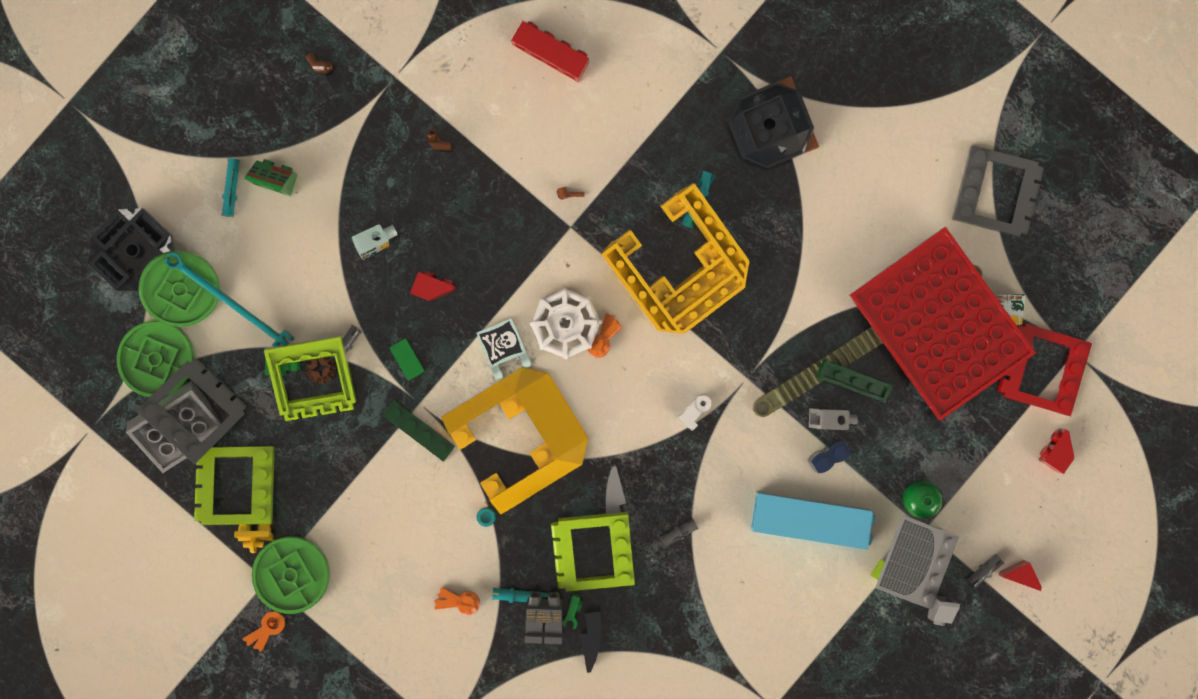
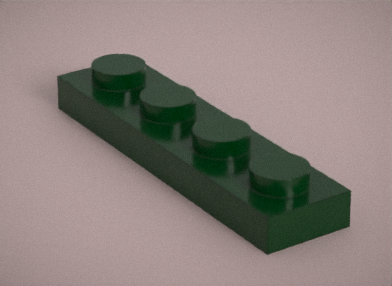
M823 359L816 375L821 380L884 403L893 387L888 382Z
M396 400L391 403L382 415L443 462L455 448L454 444Z

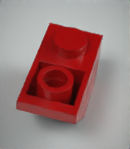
M424 271V274L418 272L410 294L433 301L454 292L456 287L452 285L453 281L442 278L440 281L434 278L435 274Z
M1059 428L1051 435V441L1048 446L1041 450L1039 461L1055 472L1065 474L1075 457L1070 432L1067 429Z

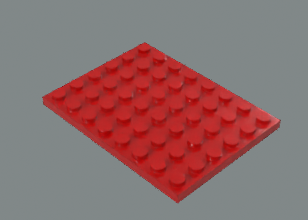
M946 227L940 229L849 294L939 421L1036 354Z

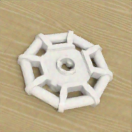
M563 287V290L545 298L541 297L534 318L530 322V326H532L540 344L539 348L542 351L546 350L564 359H569V357L591 349L598 328L602 324V320H599L591 301L592 298L571 291L567 287ZM562 298L563 303L555 307L550 305V303ZM568 298L581 303L578 307L568 304ZM585 307L591 320H585L581 310ZM545 308H547L549 315L545 321H541ZM562 319L570 320L568 328L565 326L561 327ZM586 325H591L587 338L585 339L584 337H582V333L584 332ZM543 326H546L549 337L546 339L541 329ZM577 339H579L580 342H582L581 344L569 349L568 343L575 341ZM553 340L562 342L563 349L551 345V342Z

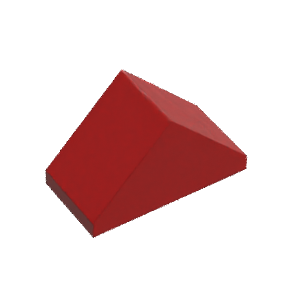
M1028 561L1018 562L1000 571L998 574L1003 578L1039 591L1042 589L1033 567Z

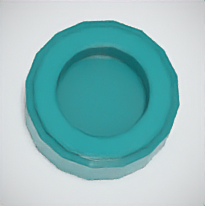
M484 507L477 513V521L481 526L489 527L496 520V513L489 507Z

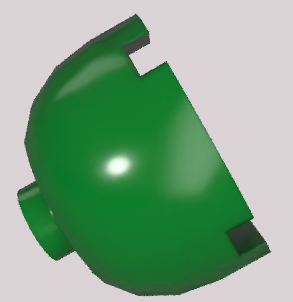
M913 481L905 488L902 496L904 508L908 513L917 518H931L942 507V494L938 487L929 481Z

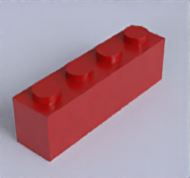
M522 20L511 40L512 45L574 81L579 82L589 65L588 55L579 49L575 51L564 40L560 42L554 39L555 36L550 32L540 31L536 24L530 21L526 23Z

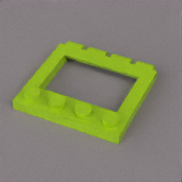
M342 335L265 348L264 353L280 416L284 415L285 421L300 419L299 412H301L302 418L318 416V409H320L321 415L337 413V406H339L340 412L354 410L353 403H356L357 400ZM335 355L343 392L288 401L280 365Z
M212 447L196 463V465L203 466V469H196V485H202V488H195V504H201V507H195L194 521H201V525L272 524L274 447ZM253 457L251 514L213 515L215 458Z
M628 512L558 518V522L551 523L552 537L555 538L553 539L554 555H556L555 566L558 573V588H566V592L635 585ZM610 526L614 575L576 578L571 529Z

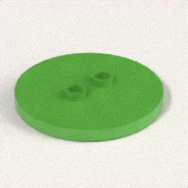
M174 250L162 253L153 258L141 274L139 296L143 307L154 319L169 326L186 327L201 322L214 310L218 298L177 268H169L165 264V257H169L171 263L176 264L177 258L170 257L168 254L178 253L185 265L220 290L218 276L214 268L203 257L189 251Z
M159 321L144 322L132 328L122 339L117 352V368L122 380L131 390L142 396L150 397L187 360L191 363L195 359V351L189 337L180 328L169 326ZM186 375L166 396L187 384L190 378Z
M285 536L267 544L257 555L252 568V583L259 599L270 609L285 614H296L313 607L325 594L330 580L329 563L323 551L312 541L299 536Z

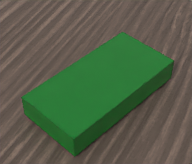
M407 338L389 348L408 381L426 372Z

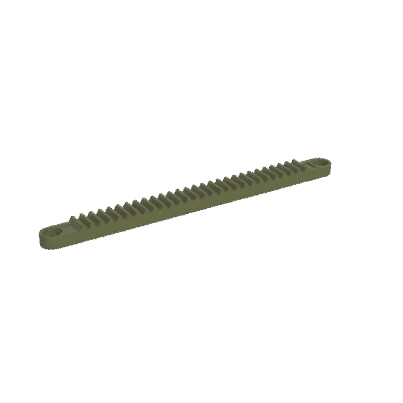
M974 265V267L982 277L981 268L977 265ZM872 327L866 329L758 398L753 403L754 413L760 417L769 416L824 381L816 377L823 359L846 367L883 342ZM760 402H765L768 406L767 411L764 413H760L757 409Z

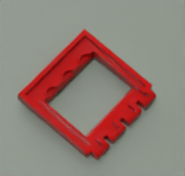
M1026 323L1023 326L1018 325L1017 327L1031 346L1034 337L1070 347L1055 402L1019 391L1027 360L1007 373L1005 376H1008V379H1000L997 391L1003 393L1002 397L1071 417L1092 343Z

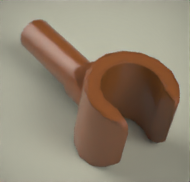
M567 187L558 188L557 190L558 198L561 200L569 197H584V192L568 193Z

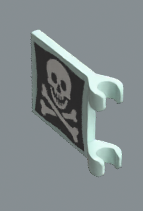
M512 318L477 332L494 377L497 380L503 378L499 365L520 356L525 368L531 366L530 359Z

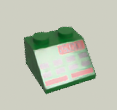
M266 159L263 162L256 160L245 175L244 179L256 186L291 196L297 174L292 172L293 168L285 165L279 168L274 166V162Z

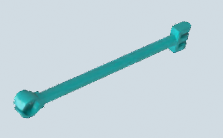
M178 253L168 254L170 257L177 258L176 264L171 263L169 257H165V264L169 268H177L273 338L275 340L272 344L273 347L280 346L281 343L283 345L290 344L284 339L285 337L291 341L294 340V337L285 330L281 334L276 332L185 265Z

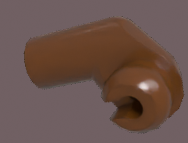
M310 53L305 57L316 73L326 74L333 70L331 61H318L314 53Z
M433 129L427 132L426 139L433 149L452 150V141H442Z

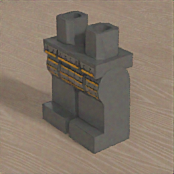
M531 592L526 608L525 643L542 644L543 623H545L544 644H562V600H560L558 592L549 593L548 599H541L540 592Z

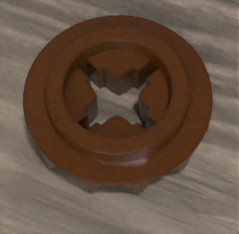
M330 356L311 359L305 364L307 376L315 383H327L336 373V363ZM318 363L328 366L323 369L322 374H320V371H313V369L318 367Z

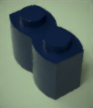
M835 440L829 443L824 450L813 453L809 457L808 462L815 472L824 473L830 470L835 463L846 460L850 456L851 451L844 441Z

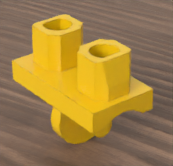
M252 524L239 525L238 531L234 532V537L238 538V541H250L243 542V547L249 548L251 553H256L257 547H264V542L257 541H274L270 524H258V531H252Z

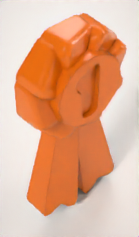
M605 314L600 334L595 336L592 343L593 347L588 349V352L595 358L607 355L610 350V339L623 327L615 319L614 315Z
M442 587L440 589L441 592L437 596L447 600H434L436 610L457 607L460 613L465 615L474 614L480 607V598L475 592L465 591L458 595Z
M277 611L266 613L261 620L262 627L243 638V641L247 642V646H250L258 639L253 648L261 652L264 650L270 635H277L286 626L285 617Z

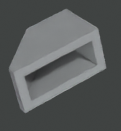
M936 596L932 609L928 611V618L934 621L933 624L945 626V623L952 624L960 604L950 597Z

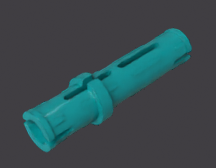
M228 158L224 194H222L223 208L221 216L234 217V206L238 197L236 196L240 160Z
M703 171L697 186L704 198L708 196V190L715 177L706 171ZM686 212L681 225L693 229L695 222Z
M493 587V593H500L501 595L492 594V600H506L509 603H513V601L527 602L532 591ZM540 592L541 599L542 597L548 598L549 593Z

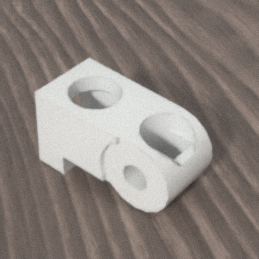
M705 395L696 397L677 418L693 431L698 426L694 421L702 412L710 409L712 404L710 398Z

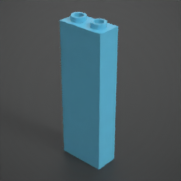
M756 492L750 530L757 533L868 550V545L872 543L870 530L871 526H874L875 515L869 509Z

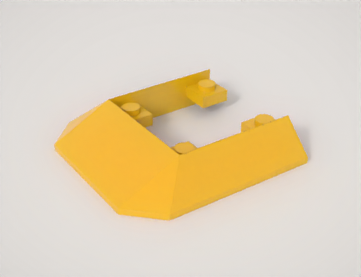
M695 183L674 193L673 197L661 205V208L672 222L687 212L707 239L706 243L694 251L703 266L675 288L671 286L665 276H661L651 285H647L627 258L642 246L630 229L615 241H612L601 253V256L657 331L685 334L745 288L749 260Z
M521 367L441 417L448 433L459 450L477 440L467 423L500 404L509 420L525 410L545 443L529 452L538 466V470L506 488L498 473L480 482L490 499L489 501L500 514L505 513L581 466L589 439L550 374Z

